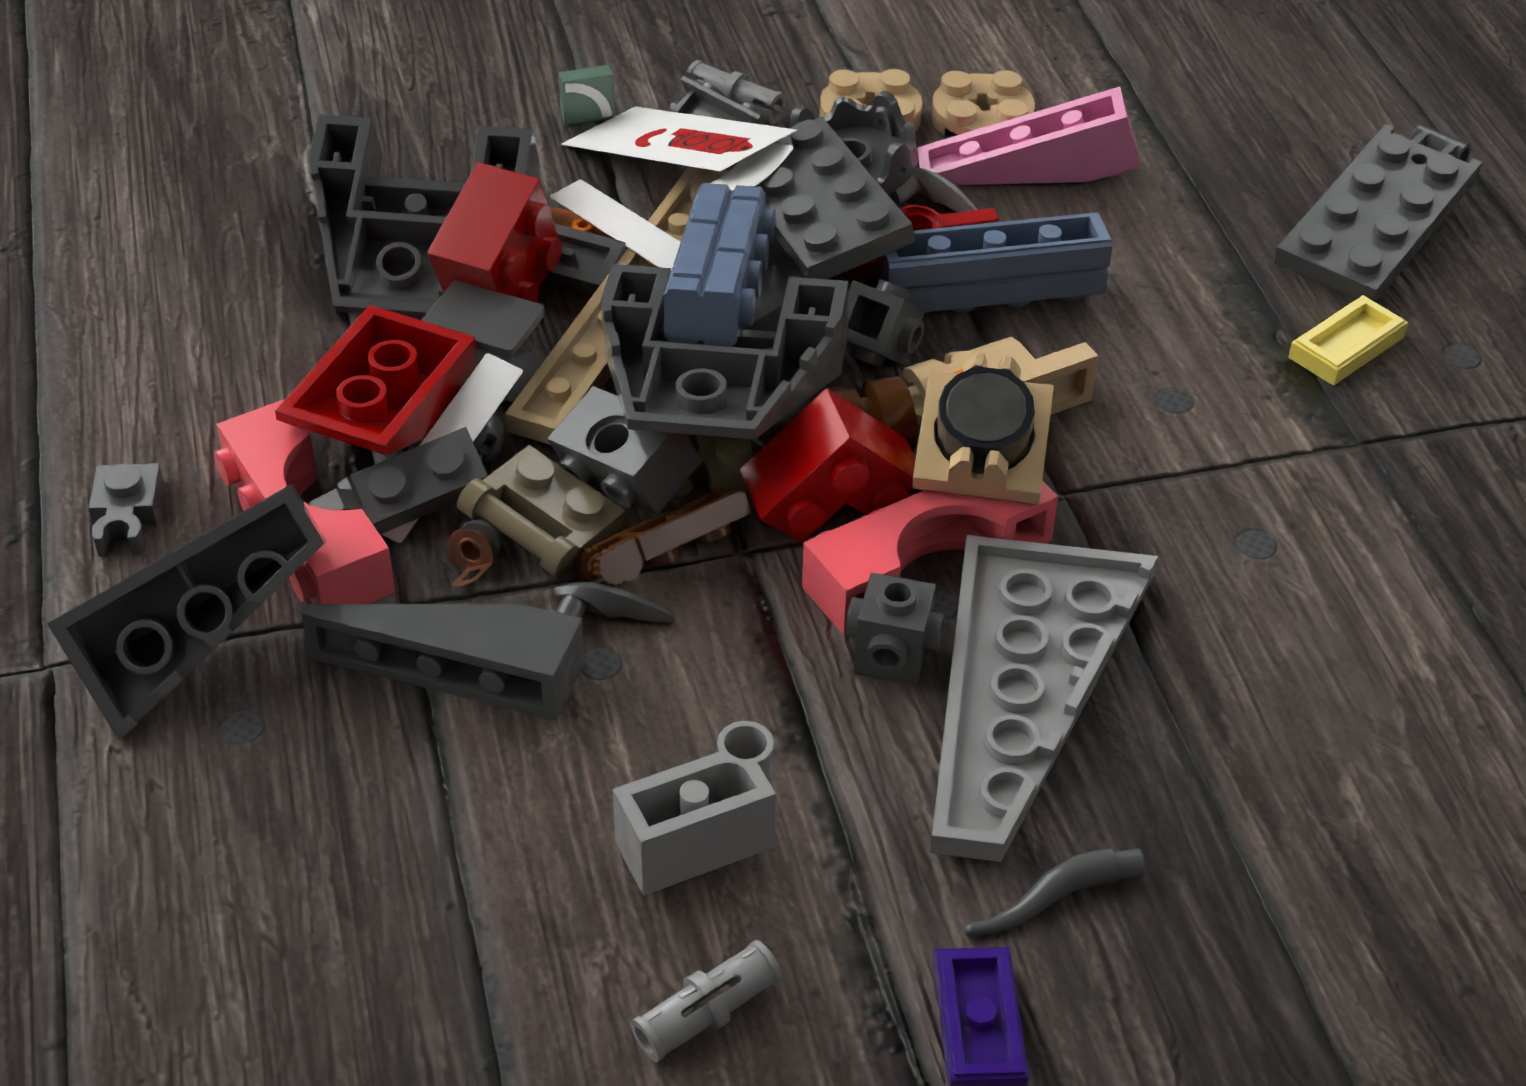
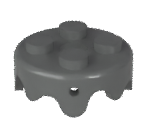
M888 91L880 92L875 97L873 104L869 106L858 104L848 97L837 98L830 112L823 117L824 120L887 195L894 194V191L904 185L912 176L917 165L914 123L906 124L898 101ZM802 105L795 107L790 116L789 128L791 129L794 125L803 121L814 120L815 117L812 111Z

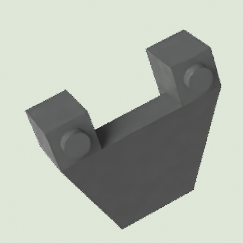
M318 114L308 161L317 200L316 207L322 229L323 248L335 311L363 313L369 305L405 316L423 318L443 294L427 251L465 183L379 177L383 154L372 118ZM479 125L471 172L476 163L480 162L538 178L540 163L533 129Z
M612 264L601 298L605 357L628 429L756 439L841 375L848 339V281L789 277L777 332L741 329L738 342H735L733 347L705 345L703 340H699L697 344L668 342L667 338H664V292L671 268Z

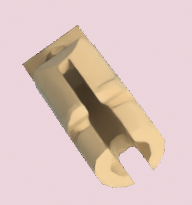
M1008 337L969 351L947 353L944 356V362L931 359L906 367L902 374L908 383L913 382L915 384L908 388L914 403L917 425L921 426L929 370L954 373L964 369L965 361L975 352H983L987 359V368L998 369L999 362L1004 355L1012 356L1021 367L1020 380L1023 382L1054 385L1051 414L1092 400L1098 355L1084 342L1035 359L1019 341L1013 337Z

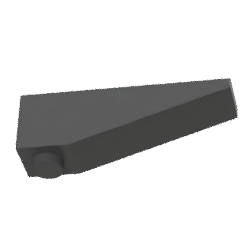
M520 603L307 604L301 613L310 659L557 721L585 664L582 618Z

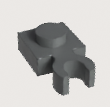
M160 463L97 465L88 509L93 523L92 536L99 557H106L109 544L120 538L128 539L132 555H140L143 552L145 539L141 524H157L164 482Z

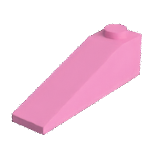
M1121 87L917 147L919 167L941 175L954 185L1091 182L1105 177H1116L1126 171L1142 167Z

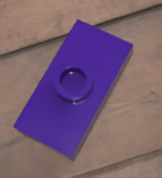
M1010 947L935 949L933 965L948 1086H1028L1029 1073Z

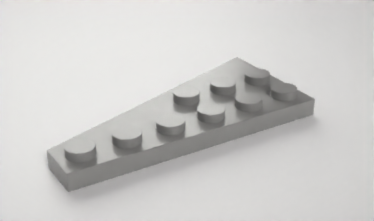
M973 535L966 536L930 853L997 862L1003 860L1154 577L1158 556Z

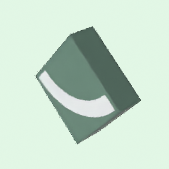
M609 65L558 72L560 110L565 126L615 117L613 73Z

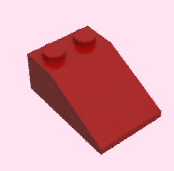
M369 305L275 410L276 420L383 455L391 454L425 439L477 367L475 336Z

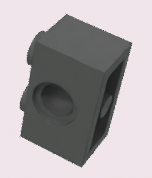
M594 386L547 438L561 460L558 464L586 484L603 491L621 507L630 508L632 505H635L655 515H658L702 462L687 434L628 429L618 396Z

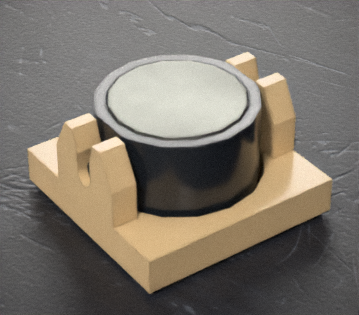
M975 352L964 363L962 373L929 370L912 488L1039 504L1054 385L1023 382L1020 380L1021 367L1012 356L1004 355L999 362L998 369L987 368V359L983 352Z

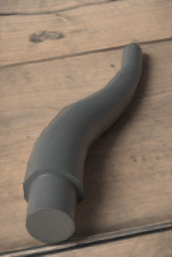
M1112 848L1072 856L1045 872L1026 894L1010 908L991 919L967 923L963 928L964 934L967 937L996 934L1029 921L1053 903L1074 891L1115 885L1118 883V880L1144 877L1145 863L1143 854L1139 848L1113 851Z

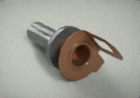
M482 519L469 521L463 529L452 533L448 545L451 554L447 556L453 568L466 566L467 568L452 583V586L459 587L474 582L492 565L493 559L502 550L503 542L501 536L504 533ZM481 569L474 578L462 580L470 571Z

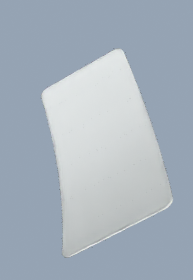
M773 143L741 160L729 172L711 184H727L730 190H734L736 185L757 186L782 164L793 150V146Z

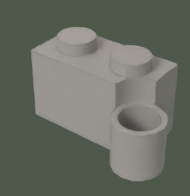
M752 721L733 722L724 727L718 735L717 753L613 789L615 843L643 896L775 848L776 792L772 787L774 739L772 733L765 726Z

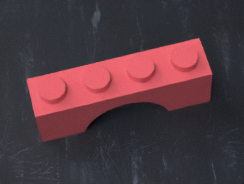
M284 400L216 424L221 449L214 451L215 463L226 486L236 484L238 487V498L243 511L293 484L300 496L304 490L318 480L311 436L308 430L276 420L275 410ZM304 502L325 537L326 542L289 577L299 600L304 602L310 599L313 604H370L395 594L389 547L363 509L328 510Z
M1043 481L1039 504L922 490L915 495L887 507L878 508L866 516L836 529L822 532L815 538L803 542L802 588L843 635H846V622L852 597L864 598L871 573L900 578V572L910 562L923 555L943 550L965 551L967 535L1047 544L1052 541L1058 495Z

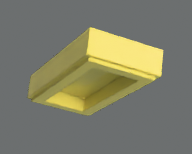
M1362 295L1291 343L1288 358L1334 386L1402 340L1405 336L1408 322Z

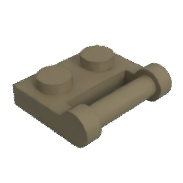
M530 445L485 479L475 478L468 483L457 501L458 510L473 520L481 517L492 524L499 531L540 558V566L556 578L562 577L577 564L576 558H579L580 552H584L585 548H591L592 545L610 538V536L622 528L626 512L625 509Z

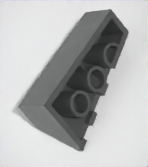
M291 484L48 622L47 625L120 741L326 542V539L295 487Z

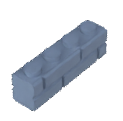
M702 183L700 188H698L664 292V338H667L668 342L697 344L699 340H703L705 345L733 347L735 342H738L741 326L753 325L755 300L761 294L762 270L767 269L769 243L773 244L776 221L775 209L766 208V192L763 191L762 187L736 185L734 190H730L727 184Z
M1099 212L914 230L916 242L877 258L875 264V288L879 280H884L912 292L908 302L925 312L952 310L954 312L966 313L980 306L1006 304L1011 307H1022L1031 301L1059 298L1064 301H1077L1085 295L1104 294L1108 279L1107 267L1110 266L1113 246L1111 237Z

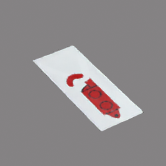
M633 107L561 145L721 172L797 131V129Z

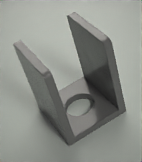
M454 280L422 318V321L475 336L477 365L485 354L489 353L523 370L519 379L500 405L509 408L547 358L543 355L519 349L544 317L545 312L542 304Z

